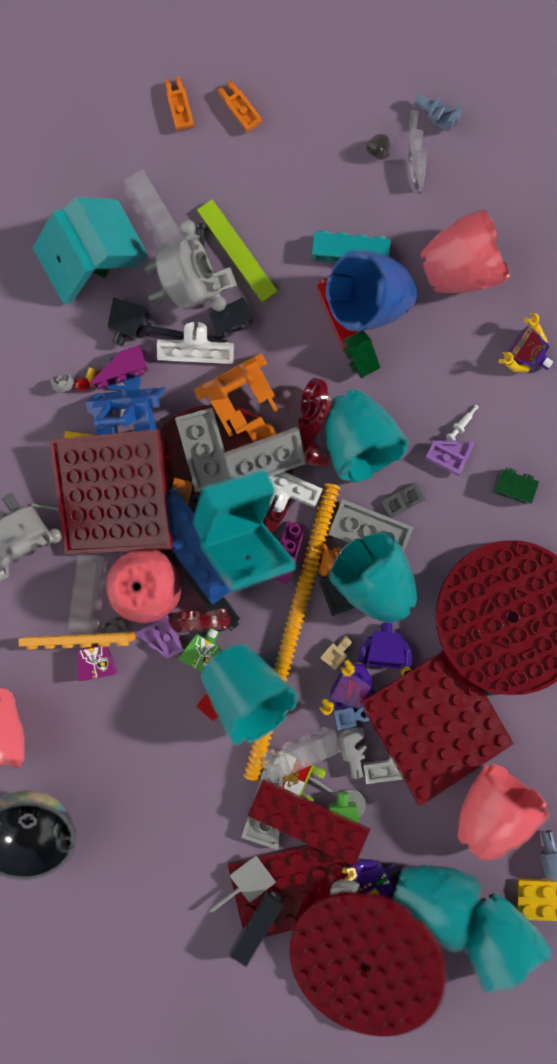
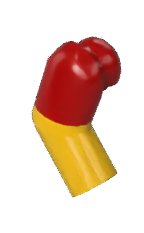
M88 368L86 377L74 380L73 388L78 391L91 388V381L96 377L98 370Z

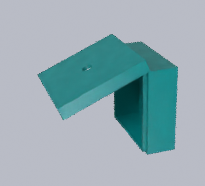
M75 197L63 210L59 209L52 212L32 247L63 305L73 302L95 269L135 268L149 256L120 202L116 199Z
M266 469L203 488L193 524L201 539V550L231 591L295 570V561L262 523L275 493V486Z

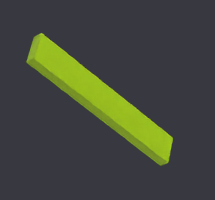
M213 199L198 208V214L207 224L259 300L263 303L278 293Z

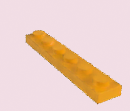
M135 632L27 636L18 640L19 646H26L27 649H37L40 645H44V649L56 648V645H62V648L74 647V644H80V647H91L92 643H98L99 647L110 646V643H117V646L129 645L130 641L136 639Z

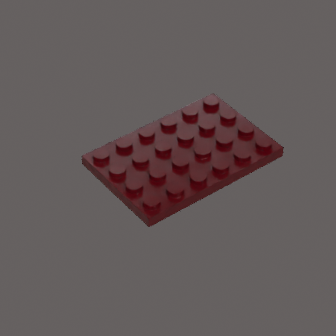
M308 844L257 856L276 881L268 890L278 892L282 895V899H284V906L265 937L294 930L302 913L311 907L315 901L330 895L334 882L340 879L345 880L348 877L349 872H342V869L347 867L346 862ZM252 858L228 863L229 874L231 875ZM231 878L232 887L234 891L238 888V886ZM241 891L235 895L242 929L265 891L250 903Z

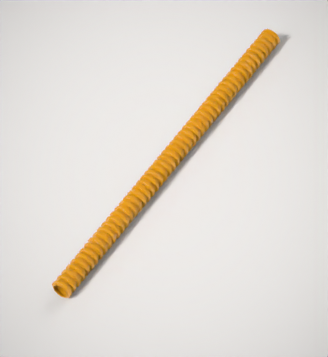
M324 483L325 489L322 490V500L319 501L320 506L317 508L319 511L316 512L317 518L314 519L316 522L313 524L314 529L311 530L312 535L309 537L311 540L308 541L309 547H306L308 551L307 553L305 552L306 558H303L305 562L301 566L303 567L300 570L301 576H298L300 580L297 581L298 587H295L297 591L293 594L295 596L292 599L293 605H290L292 609L289 610L290 616H287L288 622L285 623L287 627L284 628L285 633L282 634L283 639L280 641L282 645H279L280 651L277 652L279 656L276 657L277 662L274 663L275 668L273 670L285 681L288 680L286 676L289 675L288 670L291 669L290 664L293 662L291 658H294L293 652L296 651L294 647L297 646L296 640H299L298 635L301 633L299 629H302L301 623L304 622L302 620L305 617L304 611H307L306 605L308 606L309 604L307 600H310L309 594L312 593L310 591L313 588L312 582H315L314 577L317 575L315 572L318 571L317 565L320 564L318 561L321 559L320 554L323 553L322 544L326 542L325 536L328 535L326 532L329 531L328 525L331 524L329 521L332 519L331 514L334 513L333 508L336 506L334 504L337 502L336 496H339L337 492L340 490V487L331 483ZM273 731L252 744L251 747L253 749L250 750L251 755H249V761H247L248 767H245L246 773L243 775L246 779L260 781L259 775L262 774L260 770L263 769L262 763H265L264 757L267 756L265 752L268 751L267 746L270 745L269 740L272 738L270 734H273Z

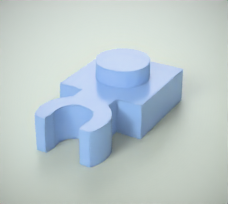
M362 706L357 711H354L353 708L334 710L338 730L357 726L356 720L362 722L369 721L368 717H361V712L364 711Z

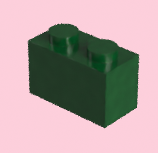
M364 330L342 340L345 346L343 352L346 358L350 359L348 365L353 374L357 373L360 378H363L381 368L371 338Z
M505 468V470L498 471L492 493L524 504H531L539 481L534 480L535 477L532 475L523 474L522 476L516 474L514 469Z

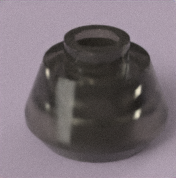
M384 134L373 136L367 141L366 150L377 159L383 160L388 158L391 146L389 138Z

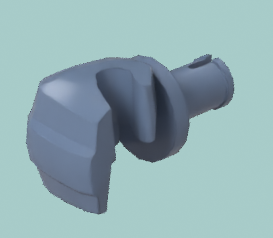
M419 93L413 105L427 111V119L432 124L445 131H449L452 127L456 126L461 117V104L455 109L447 105H440L442 99L439 97L432 101Z
M545 830V832L542 831L540 833L545 847L540 853L541 865L546 878L552 882H557V846L553 830Z

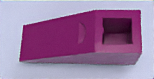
M137 345L120 351L91 381L94 389L107 388L108 384L113 382L117 384L125 382L131 376L141 377L145 375V372L149 370L140 346Z
M288 521L281 546L296 561L306 526ZM292 571L270 579L288 585Z

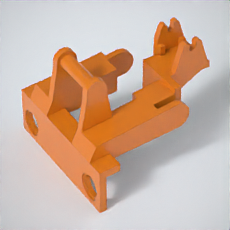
M258 353L193 389L199 401L208 396L229 437L233 436L226 422L227 420L230 421L237 434L246 430L253 443L276 435L270 423L265 425L261 416L246 422L239 409L235 411L227 393L248 383L258 403L268 400L274 413L278 411L272 399L275 395L260 367L267 364L262 353Z

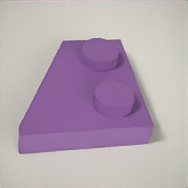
M434 440L424 459L459 476L475 443Z
M168 615L135 633L136 637L143 639L151 648L158 650L166 659L185 650L176 630L172 627Z

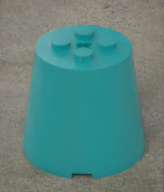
M246 644L234 645L221 651L209 661L201 674L202 683L227 736L236 745H240L242 741H247V743L254 742L272 732L287 719L285 714L289 709L294 710L298 701V695L295 690Z

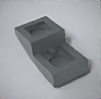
M415 483L381 502L389 517L392 518L426 499L418 484Z

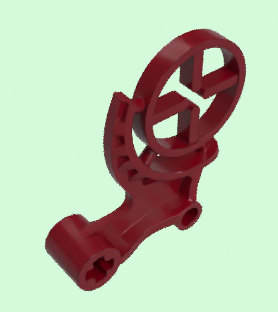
M318 378L311 379L303 391L301 400L303 418L298 419V430L306 464L327 467L330 462L329 450L321 449L316 444L315 439L325 424L332 399L328 398L326 382Z
M227 609L209 612L181 611L179 612V619L172 622V627L174 629L180 628V631H193L202 628L214 630L228 629L230 617L227 614Z

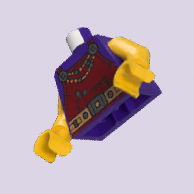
M530 312L531 319L524 318V322L530 325H527L522 330L508 352H502L504 359L498 360L500 364H505L514 373L532 372L538 365L548 370L553 363V360L545 355L550 346L539 324V315Z

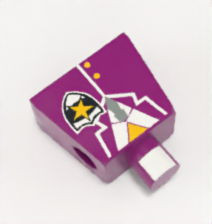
M92 643L91 647L78 650L79 682L118 673L109 646L99 647L98 643Z

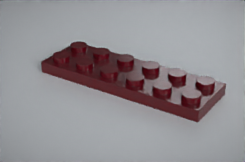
M265 779L262 780L247 816L353 866H355L371 830L367 826Z

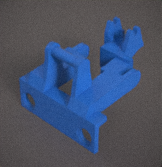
M165 387L98 393L86 401L88 413L93 414L97 435L118 433L117 425L125 427L132 423L135 432L156 430L152 408L160 406L159 397L166 391ZM126 409L121 417H115L114 410Z

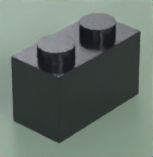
M244 298L227 304L222 311L214 310L209 313L210 320L219 338L230 337L234 334V331L238 329L245 330L253 323V317Z

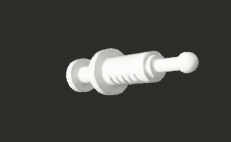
M474 405L470 413H466L458 423L453 425L455 430L451 434H447L449 440L455 441L457 433L465 431L464 427L472 419V414L478 409V405Z

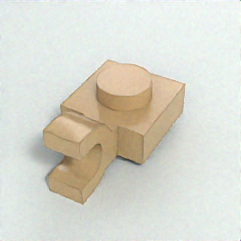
M345 636L338 646L332 643L320 658L336 670L347 657L344 651L352 643V640Z

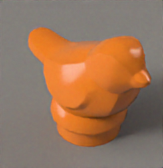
M323 543L322 547L324 550L318 572L320 575L327 577L342 548L338 547L330 550Z

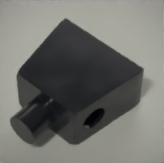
M113 297L108 321V329L115 333L112 343L123 347L126 337L136 340L150 316L148 309Z

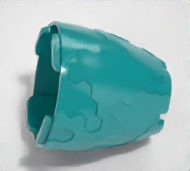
M352 389L346 392V396L343 397L340 394L332 399L330 411L325 421L327 448L338 477L354 483L366 481L372 478L374 473L384 469L394 461H400L404 457L409 445L407 438L398 427L397 422L373 398L360 390Z
M382 531L367 535L361 539H354L340 550L339 556L330 570V581L351 605L367 616L387 623L403 620L410 614V608H414L417 601L416 585L407 557L400 544L390 533Z
M436 865L403 867L392 900L410 910L411 915L420 923L423 922L441 948L455 953L457 950L463 949L467 940L465 930L472 907L478 903L481 886L478 883L477 876L455 868Z
M497 893L488 895V900L486 898L478 900L476 906L472 907L465 930L467 933V940L464 944L466 953L478 976L483 991L489 992V994L501 988L510 990L526 980L529 972L543 961H549L552 956L550 954L552 951L551 947L536 927L523 913L513 907L514 905Z

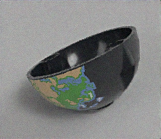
M33 790L17 791L0 798V875L13 879L40 878L55 872L69 860L75 847L76 830L67 810L59 801L48 794Z

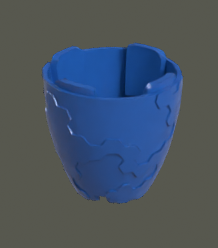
M360 249V251L351 250L345 253L335 264L327 280L326 298L328 299L333 316L345 329L363 331L388 325L410 311L417 298V289L415 288V281L408 273V270L397 261L379 253Z

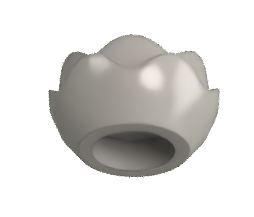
M70 374L66 376L58 375L56 379H51L50 386L57 392H66L72 388L74 378Z

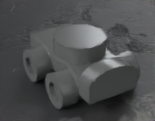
M116 617L111 620V625L108 622L101 625L102 630L99 633L125 632L128 627L123 618L119 620Z

